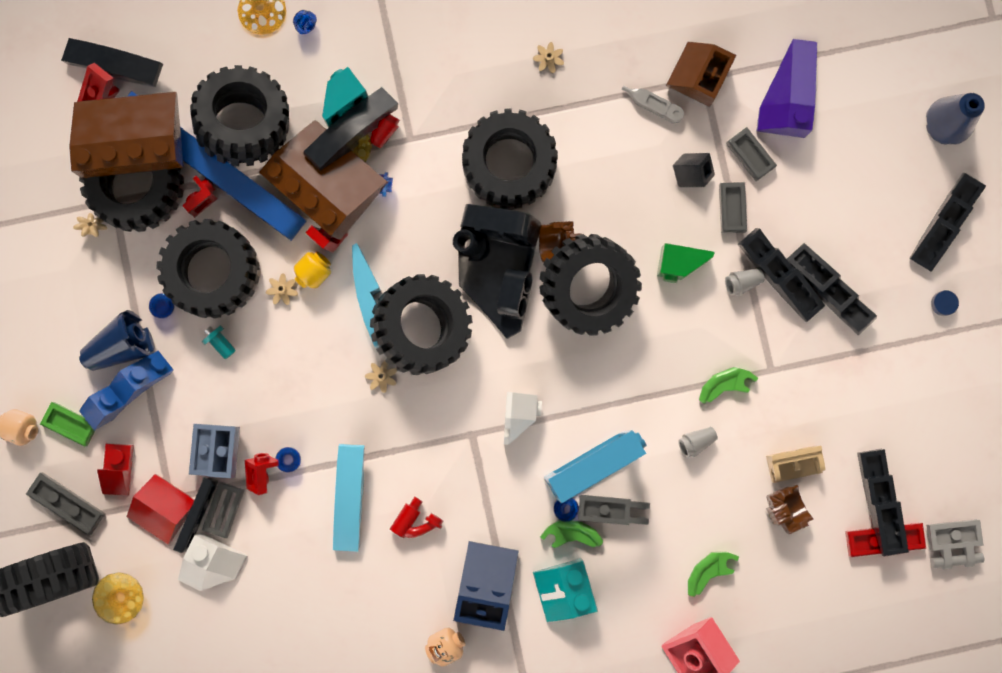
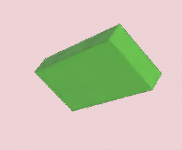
M56 402L50 403L40 422V425L84 447L88 446L95 433L82 415Z

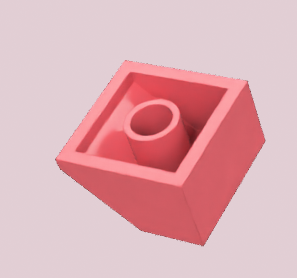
M712 617L693 624L661 646L678 673H730L740 662Z

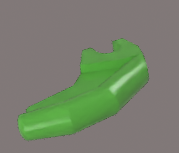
M736 367L714 374L703 385L699 401L702 403L712 402L724 391L747 393L750 389L745 386V379L749 378L752 382H756L758 377L750 371Z
M560 519L549 525L540 536V538L545 540L547 535L553 534L555 536V541L551 545L553 548L576 540L591 547H600L603 544V540L596 529L582 521Z
M711 552L695 565L688 579V595L695 597L696 594H701L711 578L733 574L735 570L728 568L726 562L729 559L738 561L739 556L729 552Z

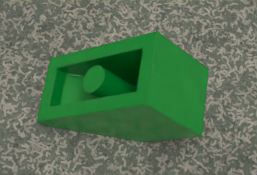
M665 243L661 248L657 276L663 277L665 282L677 283L678 280L684 279L714 257L715 252Z

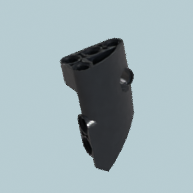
M466 204L460 225L461 230L453 237V246L458 251L459 286L508 339L522 330L533 281L530 271L542 223L528 213ZM471 239L470 245L465 248V243Z

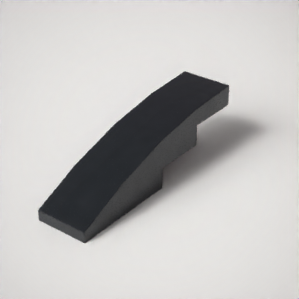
M68 38L61 59L62 62L68 65L87 68V66L95 63L117 80L156 87L163 67V63L73 38Z
M379 88L334 122L304 150L303 154L321 171L356 148L361 138L378 128L380 120L398 109V102L384 88Z
M963 172L928 225L909 259L932 272L961 231L959 228L974 207L972 206L986 188V185Z
M755 228L738 243V246L754 266L762 270L765 279L805 322H808L825 307V304L798 268L792 267L779 248H774L760 228Z
M805 243L787 258L792 267L798 268L819 298L858 336L877 319V315L859 300V295L841 280V275Z
M885 449L857 452L866 500L882 556L909 553L901 502L897 501L893 475L889 474Z

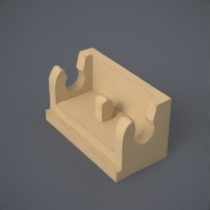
M810 446L766 456L772 483L820 474L826 470L822 446Z

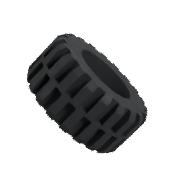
M234 65L235 68L228 69L226 66L220 68L219 73L213 71L208 74L207 81L201 80L197 85V90L192 94L190 113L196 140L200 147H204L205 153L210 157L216 155L217 161L223 164L226 161H230L231 166L239 167V163H246V166H253L254 161L257 160L263 163L268 160L269 154L272 156L279 150V146H283L286 141V134L289 130V104L287 103V96L285 91L281 90V85L277 80L273 79L271 81L270 75L264 71L258 73L257 68L251 66L248 69L242 68V65ZM233 103L251 104L257 107L265 116L258 125L245 130L228 128L216 118L224 107Z
M512 108L504 109V113L500 114L496 110L490 112V117L487 119L484 116L477 121L478 125L470 128L468 138L463 143L462 166L468 186L475 191V195L479 199H485L486 204L494 206V204L500 205V209H507L508 206H514L515 209L522 208L523 204L528 203L530 205L534 203L536 198L542 197L546 193L547 188L551 186L557 168L558 150L555 147L556 141L554 136L549 134L550 129L546 124L541 125L539 123L540 118L535 115L528 117L526 116L527 111L520 109L519 113H512ZM504 139H514L527 145L533 155V165L530 172L523 178L513 181L502 180L494 176L486 164L487 152L493 144Z
M181 168L152 171L153 180L150 190L142 199L130 204H122L114 197L113 181L116 175L89 178L79 177V181L84 184L80 188L81 195L87 199L85 204L90 210L94 211V215L123 231L131 232L135 230L137 232H144L146 227L152 229L159 227L158 221L162 219L166 222L171 218L168 214L171 209L177 210L179 204L176 200L178 197H183L184 190L180 188V185L184 184V177L179 173Z
M204 219L201 223L194 220L189 222V227L185 228L183 225L176 229L178 233L176 236L169 235L165 241L169 244L166 249L161 247L159 251L162 261H157L156 269L161 272V275H158L157 278L159 284L164 287L163 293L172 300L171 303L176 307L202 318H221L223 314L229 316L235 313L234 309L237 307H244L247 304L245 302L248 296L252 297L255 293L253 286L259 282L257 270H260L259 262L256 260L257 253L247 238L234 227H230L221 221L214 222L212 219ZM207 247H218L224 250L230 258V274L225 283L218 289L207 293L200 292L193 288L189 282V263L200 250Z
M584 234L576 235V240L574 241L570 238L562 241L564 246L560 249L556 246L551 251L554 254L551 260L546 258L543 265L546 267V271H541L539 278L543 282V285L539 286L540 294L544 297L542 301L551 315L568 330L572 329L580 335L586 332L589 336H597L600 330L606 334L612 331V326L620 327L624 324L622 319L626 315L630 318L634 311L631 308L633 304L638 305L640 299L636 295L637 291L642 290V282L637 280V278H640L641 273L639 268L635 266L636 261L627 253V250L607 237L602 238L598 234H590L589 237ZM594 263L604 264L608 268L610 276L609 285L604 295L592 304H575L570 297V286L574 276L587 265Z
M417 274L414 277L408 276L403 278L379 297V302L374 305L372 310L374 317L370 319V327L374 328L371 338L372 342H378L379 347L376 350L379 355L385 354L387 357L385 362L390 366L397 365V370L400 372L410 371L411 375H420L422 373H434L460 358V353L464 352L469 345L466 340L471 338L472 329H468V325L473 323L472 315H467L466 312L470 308L467 301L462 302L460 296L463 294L458 289L453 291L450 288L452 283L447 280L439 282V277L435 275H430L426 278L425 274ZM410 303H422L430 307L437 315L441 326V333L438 342L434 346L421 348L413 344L405 336L401 326V315L403 309Z
M85 542L77 543L0 568V617H6L98 585L99 576L90 546Z

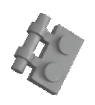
M974 519L926 525L929 550H940V557L930 559L932 568L941 567L945 570L952 569L953 566L958 565L973 567L977 563H984L983 553H974V546H984L980 520ZM962 548L963 553L962 555L952 556L951 549Z

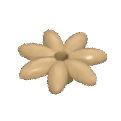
M552 42L548 44L547 50L541 45L537 46L541 55L534 56L533 60L541 62L539 71H543L548 66L550 72L554 73L555 64L564 65V61L558 58L563 53V49L554 51Z
M89 213L87 219L81 216L77 217L79 223L73 226L75 230H82V237L88 234L98 237V230L107 229L106 225L101 224L103 220L98 217L94 219L93 213Z
M284 273L280 275L279 282L270 278L269 282L274 288H270L265 292L268 295H274L273 304H277L282 298L283 302L289 305V296L298 295L297 291L291 289L296 283L295 279L286 282Z
M383 361L380 368L375 363H371L374 373L365 375V378L373 380L370 389L373 390L380 386L381 391L386 393L387 384L393 386L397 384L391 378L397 372V369L387 370L388 364Z

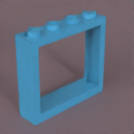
M633 430L622 431L544 476L555 498L563 503L647 454L644 450L647 444L639 432L634 433Z

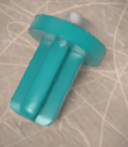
M220 325L213 330L210 326L204 331L208 336L201 342L204 345L209 342L223 359L229 358L236 350L221 333L224 328Z

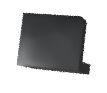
M685 153L672 165L679 187H705L715 176L710 153Z

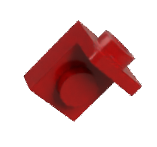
M198 176L192 179L201 190L191 193L182 205L194 218L217 200L216 196L212 193L216 189L206 178L202 181Z
M313 225L305 232L320 247L332 253L348 236L347 232L339 240L330 236L324 229Z
M268 453L255 454L254 458L244 460L246 489L256 495L267 493L269 476L266 469L279 466V460L269 456Z

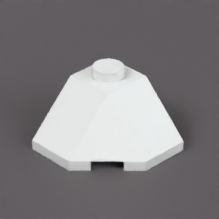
M507 392L504 444L509 445L536 421V416H541L542 401H537L538 395Z
M203 533L194 536L182 560L178 580L200 591L236 579L247 555Z

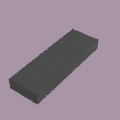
M39 473L26 493L27 496L88 536L92 535L106 514L45 473Z

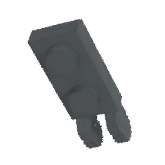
M580 494L577 520L629 525V523L649 525V519L646 517H630V507L646 510L650 509V503L631 501V499Z

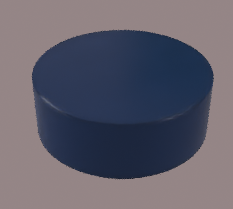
M944 290L932 297L931 307L936 314L948 316L957 311L959 300L955 293Z

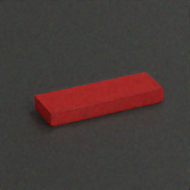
M923 523L904 524L908 550L927 549ZM874 528L845 531L849 557L881 554Z

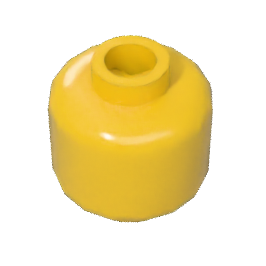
M318 251L315 253L307 252L294 265L295 281L303 288L308 286L317 289L331 274L330 261Z

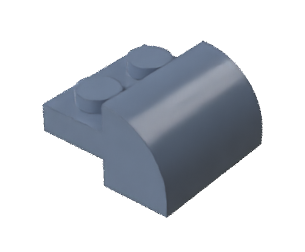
M193 424L189 475L236 478L240 427Z

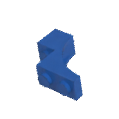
M158 350L120 370L109 386L87 398L79 412L95 431L113 421L134 399L160 380L169 376L174 369Z

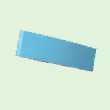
M356 243L352 245L354 282L363 320L371 337V334L374 333V328L370 327V319L374 317L372 310L374 305L377 304L373 295L380 292L381 289L360 247ZM373 342L374 346L378 348V342Z
M339 444L333 550L359 551L365 445Z

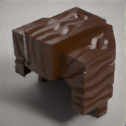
M573 221L552 222L549 225H540L538 237L539 254L543 263L546 258L551 260L554 255L551 251L556 246L559 249L564 246L562 241L568 238L574 241L576 240V235L582 234H574Z
M798 485L782 488L766 496L769 506L766 510L772 523L781 525L787 534H792L801 528L809 526L807 522L814 520L802 501Z

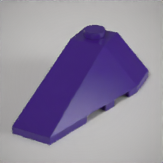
M799 39L791 41L759 107L756 132L805 138L812 131L816 98L817 42Z

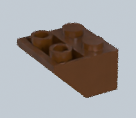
M687 42L666 86L710 107L737 55L715 44Z

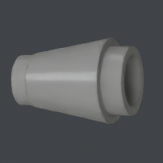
M760 268L731 272L729 276L725 277L726 288L732 296H740L765 281L764 274Z
M710 426L683 434L682 438L678 440V444L682 453L687 458L690 456L696 457L714 441L718 440V436L714 428Z

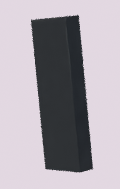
M204 477L173 550L179 553L187 552L199 529L217 487L218 480Z

